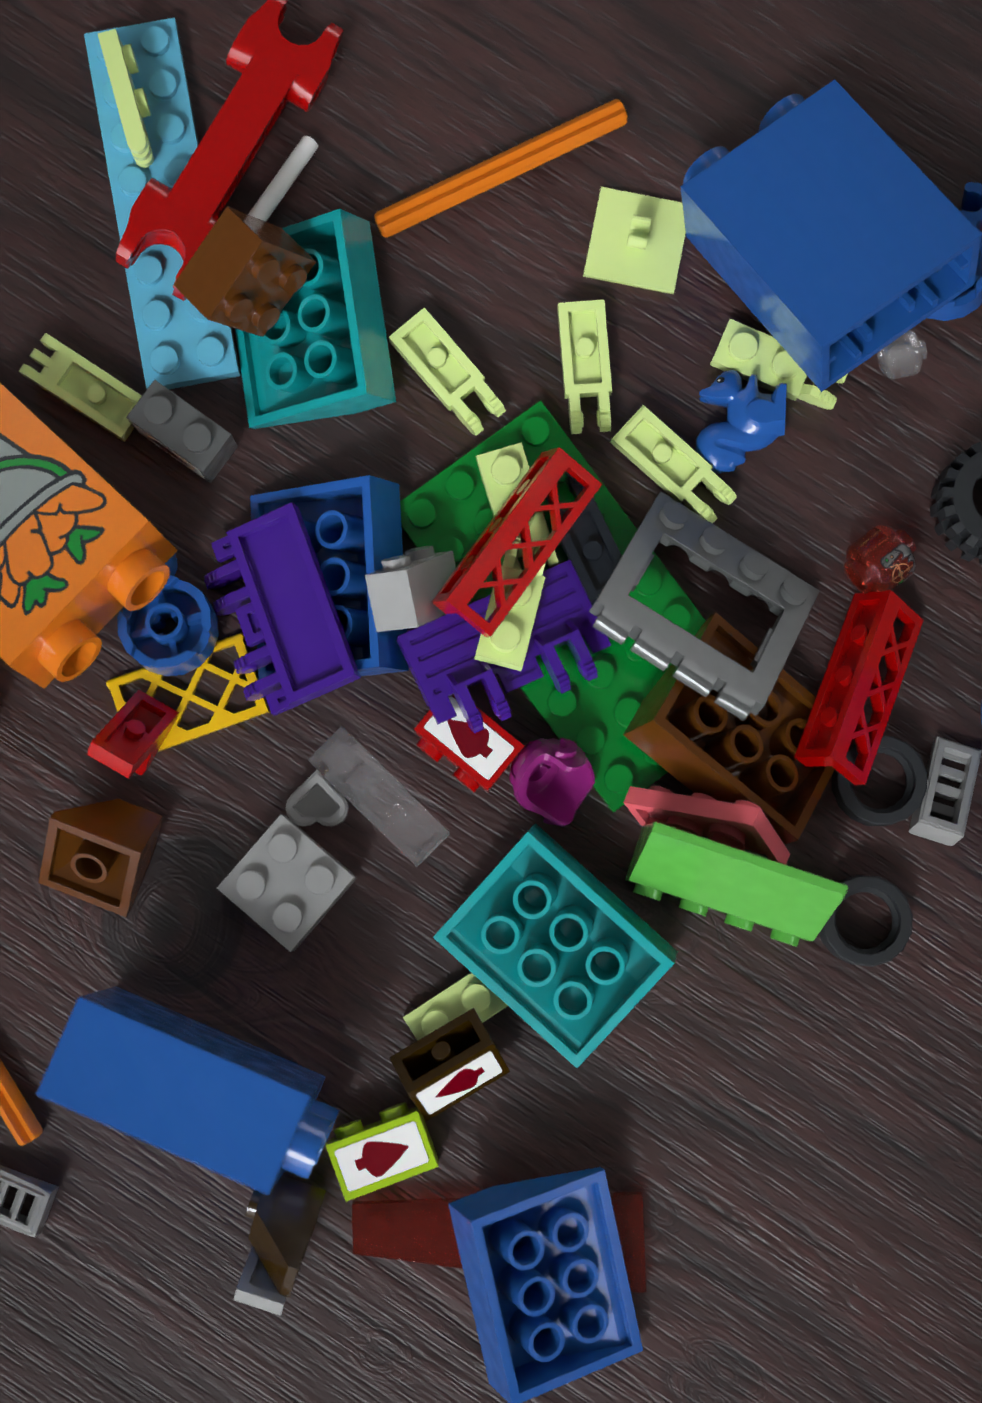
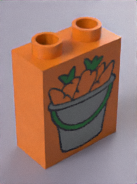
M0 383V658L8 666L45 689L54 678L60 682H67L76 678L94 662L102 647V640L97 634L123 607L129 611L141 609L162 591L170 575V569L165 563L178 550L149 520Z

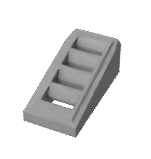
M938 736L934 739L926 765L927 791L920 807L912 814L909 827L910 834L948 846L955 845L964 837L982 750ZM942 758L965 764L964 771L942 765ZM938 777L960 783L959 789L937 782ZM934 796L955 802L954 806L951 807L933 801Z
M0 1165V1224L36 1238L43 1231L59 1186ZM11 1185L18 1190L9 1210L3 1208V1204ZM29 1193L35 1196L28 1216L20 1214L26 1195Z

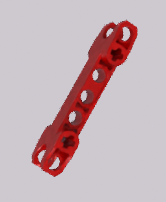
M267 0L255 13L248 17L233 42L226 59V65L242 73L174 186L170 188L155 178H151L141 191L131 208L126 230L116 251V262L128 269L134 265L146 248L152 245L164 244L173 247L184 261L176 275L177 280L219 219L221 212L288 101L306 112H309L327 83L329 69L340 45L344 29L331 23L326 27L322 35L311 44L297 45L289 42L282 36L279 30L287 10L286 4L288 0ZM173 285L172 295L185 301L187 298Z

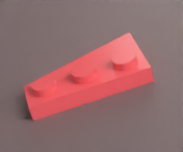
M630 786L624 804L641 826L658 822L700 837L706 836L712 841L742 851L747 849L766 855L769 860L787 865L790 852L763 813V810L752 802L746 800H737L735 803L717 801L703 793H693L691 796L675 794L661 786H650L649 789Z

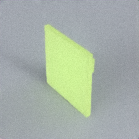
M601 187L583 277L674 294L686 234L682 202Z

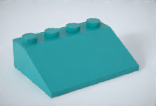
M337 209L282 228L316 263L307 274L304 285L292 295L280 312L277 323L263 337L235 329L249 428L258 429L355 414L396 402L370 222L342 209Z
M536 823L433 936L439 944L576 1068L585 1061L674 965L678 953L674 947Z

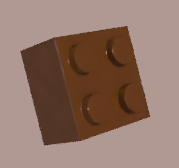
M227 206L173 285L207 320L263 337L277 323L280 312L292 295L304 285L307 274L316 261L282 228Z

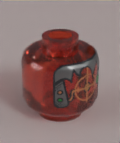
M886 525L875 526L848 546L846 551L847 562L843 566L844 571L851 583L864 594L893 590L914 573L916 563L913 553L916 552V545L912 538L902 529L895 531Z

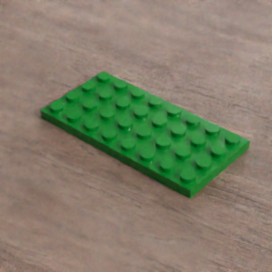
M540 400L400 501L401 527L416 548L433 546L434 553L453 551L457 568L494 518L477 465L476 456L521 442L529 468H531L542 452L560 447L600 483L602 482ZM563 474L557 482L559 503L574 502L575 499L566 486ZM602 483L593 497L622 555L637 528ZM543 511L549 533H551L550 514L548 511ZM559 543L555 553L558 564L568 561V558L561 543ZM653 551V559L633 592L630 591L629 596L694 636L706 620ZM505 554L500 559L501 565L503 564ZM519 557V558H517V559H518V561H519V563H520V565H521L522 571H523V570H524L523 557ZM547 563L545 564L544 571L550 569ZM492 571L484 582L493 581ZM493 587L479 588L467 605L491 595ZM628 636L622 645L608 637L611 646L591 655L598 671V677L589 682L580 674L568 645L565 644L555 650L569 675L571 690L562 694L558 692L541 656L537 657L536 660L544 676L520 687L558 740L560 738L569 739L584 751L595 775L593 788L612 813L624 805V800L630 786L646 789L668 773V771L623 734L644 698L672 663H669L667 668L662 671L630 651L635 640Z

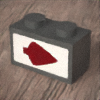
M155 379L126 417L137 432L210 484L238 448L231 433Z

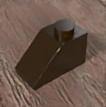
M285 1176L280 1177L269 1195L254 1189L245 1216L253 1219L248 1238L279 1294L290 1298L314 1231L326 1190Z

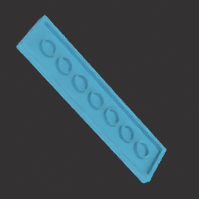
M175 17L113 28L116 29L123 46L127 44L132 45L139 69L138 73L131 74L135 89L143 87L151 116L143 118L154 157L152 165L147 168L139 167L136 164L128 147L97 33L112 29L84 34L120 241L126 230L131 208L147 182L151 178H155L172 188L199 145ZM164 244L152 245L146 248L134 265L128 269L125 268L146 389H148L154 379L167 389H174L240 377L232 327L207 320L188 299L182 301L172 295L176 275L184 261L173 247Z

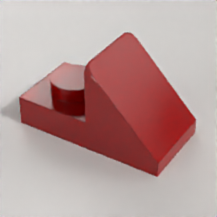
M138 689L91 741L87 755L128 779L134 772L138 775H143L173 727L179 712Z

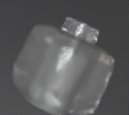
M907 331L877 353L879 367L882 373L890 379L916 375L922 368V359L927 358V348L924 340L919 341L914 331Z

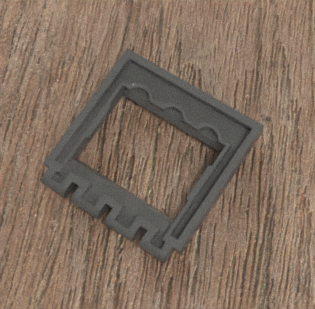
M660 491L589 612L597 617L592 627L621 645L627 636L635 641L630 651L662 671L667 668L669 663L677 666L672 677L704 697L712 689L717 691L718 694L714 703L744 721L749 713L756 716L765 706L820 591ZM659 542L666 547L669 545L679 546L686 551L690 562L706 572L709 570L719 571L726 576L730 587L746 597L750 595L759 596L767 603L769 611L778 616L772 629L769 628L765 633L750 663L753 667L751 671L629 596L630 591L633 592L653 559L654 555L652 553Z

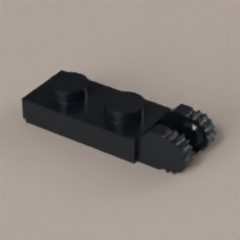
M565 471L566 486L574 499H576L584 486ZM548 495L543 501L545 505H549ZM594 497L560 542L591 605L596 601L622 556ZM560 509L561 518L567 510L563 511L562 509Z

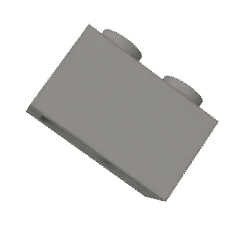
M423 546L407 550L405 555L384 559L381 561L383 568L365 575L376 631L382 632L420 627L446 615L431 601L449 579L456 566L453 551L434 553L433 546Z

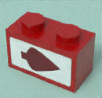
M450 696V702L457 716L437 725L431 710H429L414 728V732L421 737L416 746L437 763L444 756L458 769L453 773V776L473 793L479 787L488 793L524 749V745L479 708L478 710L483 718L484 730L474 734L469 728L455 696Z

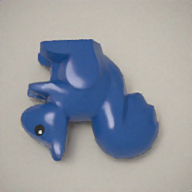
M727 370L720 374L710 387L699 392L701 402L727 408V421L708 425L696 437L695 451L713 466L711 470L714 473L721 474L722 472L735 471L736 466L745 463L746 452L761 450L779 436L785 435L787 383L778 384L773 394H762L758 391L756 374H751L746 387L742 389L739 373L735 370Z

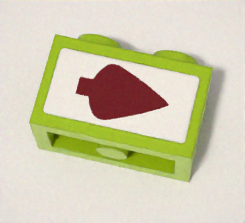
M406 1102L380 1111V1121L363 1127L361 1119L333 1129L336 1137L329 1139L326 1148L345 1201L438 1167L439 1159L424 1117L417 1107L408 1109Z

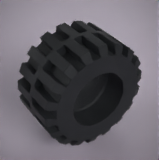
M978 442L956 457L937 478L939 483L933 487L930 497L936 499V503L930 507L931 518L938 517L939 523L934 529L938 536L945 533L950 539L944 545L951 552L958 547L963 551L960 558L968 562L974 558H979V564L982 565V517L975 509L972 498L975 482L982 479V443Z

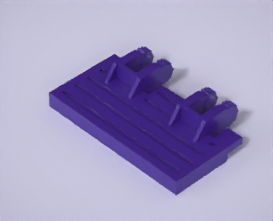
M292 502L226 532L228 536L211 543L218 562L222 563L233 557L236 560L207 573L204 576L207 589H220L241 579L245 583V587L220 597V599L213 602L216 615L225 616L236 612L248 647L252 648L266 642L265 646L247 653L245 656H241L234 661L237 674L252 673L272 663L276 670L275 673L252 682L243 688L246 701H255L266 697L271 714L276 716L361 678L298 506Z
M570 560L543 571L542 576L545 577L522 671L475 660L481 633L457 613L444 615L397 636L396 641L437 725L457 716L449 699L450 696L454 695L471 731L475 734L484 730L482 715L468 691V688L479 683L482 684L494 714L501 721L512 717L509 705L495 676H498L506 694L544 676L536 660L539 656H541L558 692L562 694L571 690L569 675L555 650L565 644L568 645L577 668L584 679L589 682L598 677V671L591 655L610 647L611 643L605 634L592 627L597 617L589 612L592 605ZM491 595L468 606L485 619Z

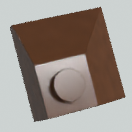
M121 799L54 811L49 819L38 883L127 918L156 849L163 816Z

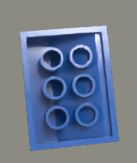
M367 475L251 495V521L291 502L298 506L360 676L409 671V666L396 641L397 636L406 633L407 629L376 631L365 579L366 574L383 568L382 560L403 555L399 484ZM266 642L258 644L257 649L265 646ZM272 663L258 669L259 679L275 673L274 664Z
M596 1167L491 1186L448 1203L488 1381L508 1403H522L643 1351L608 1183L603 1168Z

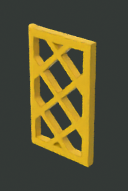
M243 633L217 641L213 653L235 646L239 658L245 656L248 651ZM212 653L196 669L186 691L163 681L164 676L149 672L144 667L107 680L106 685L111 691L117 711L126 704L120 686L140 679L151 682L146 692L151 697H154L158 687L183 697L176 710L179 712L177 720L158 750L160 752L269 713L264 698L255 700L256 706L235 714L225 710L236 685L245 688L250 683L258 680L255 671L245 674L247 681L240 678L242 674H237L236 669L231 674L209 664ZM205 670L229 680L218 706L193 695ZM190 701L214 712L210 722L190 730L178 727Z

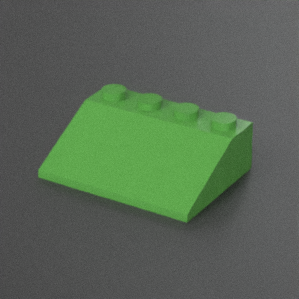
M658 822L642 826L625 879L635 883L633 893L660 901L662 894L665 893L681 899L678 908L705 917L708 908L725 913L724 923L752 932L755 923L772 929L771 939L795 947L798 946L800 939L812 942L815 940L845 897L848 888L847 885Z

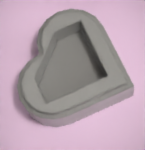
M318 769L290 795L285 807L289 819L296 825L304 827L311 826L316 822L329 827L338 826L344 822L349 811L348 801L344 795Z

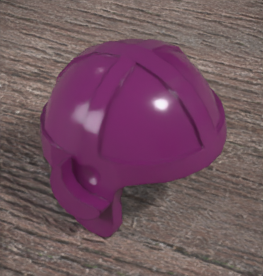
M540 738L530 741L512 762L509 774L510 783L517 802L526 810L544 816V823L557 826H565L573 821L578 807L595 784V775L584 751L573 741L566 738H560V740Z

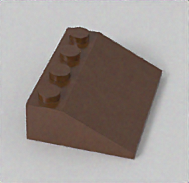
M718 613L711 614L694 636L751 671L753 667L750 663L758 647ZM671 664L644 698L623 735L693 793H703L717 801L735 803L737 800L752 802L763 810V813L784 845L799 840L835 770L832 766L806 767L794 758L816 697L782 669L765 706L756 716L749 713L743 721L714 703L718 694L717 691L712 689L704 697L672 677L677 666Z

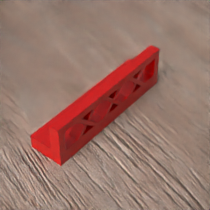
M560 447L542 452L431 602L445 614L457 613L485 637H491L599 490L602 483ZM566 471L582 484L584 488L574 502L559 504L557 482ZM548 495L549 505L540 506ZM560 509H568L561 518ZM550 511L552 532L546 540L531 542L530 518L535 512ZM520 533L521 543L512 544ZM541 546L533 556L532 547ZM522 548L524 570L516 579L503 580L500 559L507 550ZM492 571L493 581L484 582ZM513 584L505 595L504 585ZM494 587L496 608L486 621L467 604L479 588Z
M892 590L854 594L794 756L806 767L832 766L854 785H866L924 621ZM896 617L904 623L899 641L897 642L893 627ZM884 655L888 672L884 682H881L878 666ZM870 696L873 713L870 722L866 723L864 705L867 697ZM854 738L858 752L855 764L846 758L849 746Z

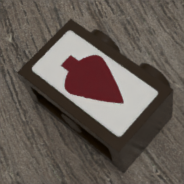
M474 1008L389 1057L405 1090L426 1121L510 1072Z

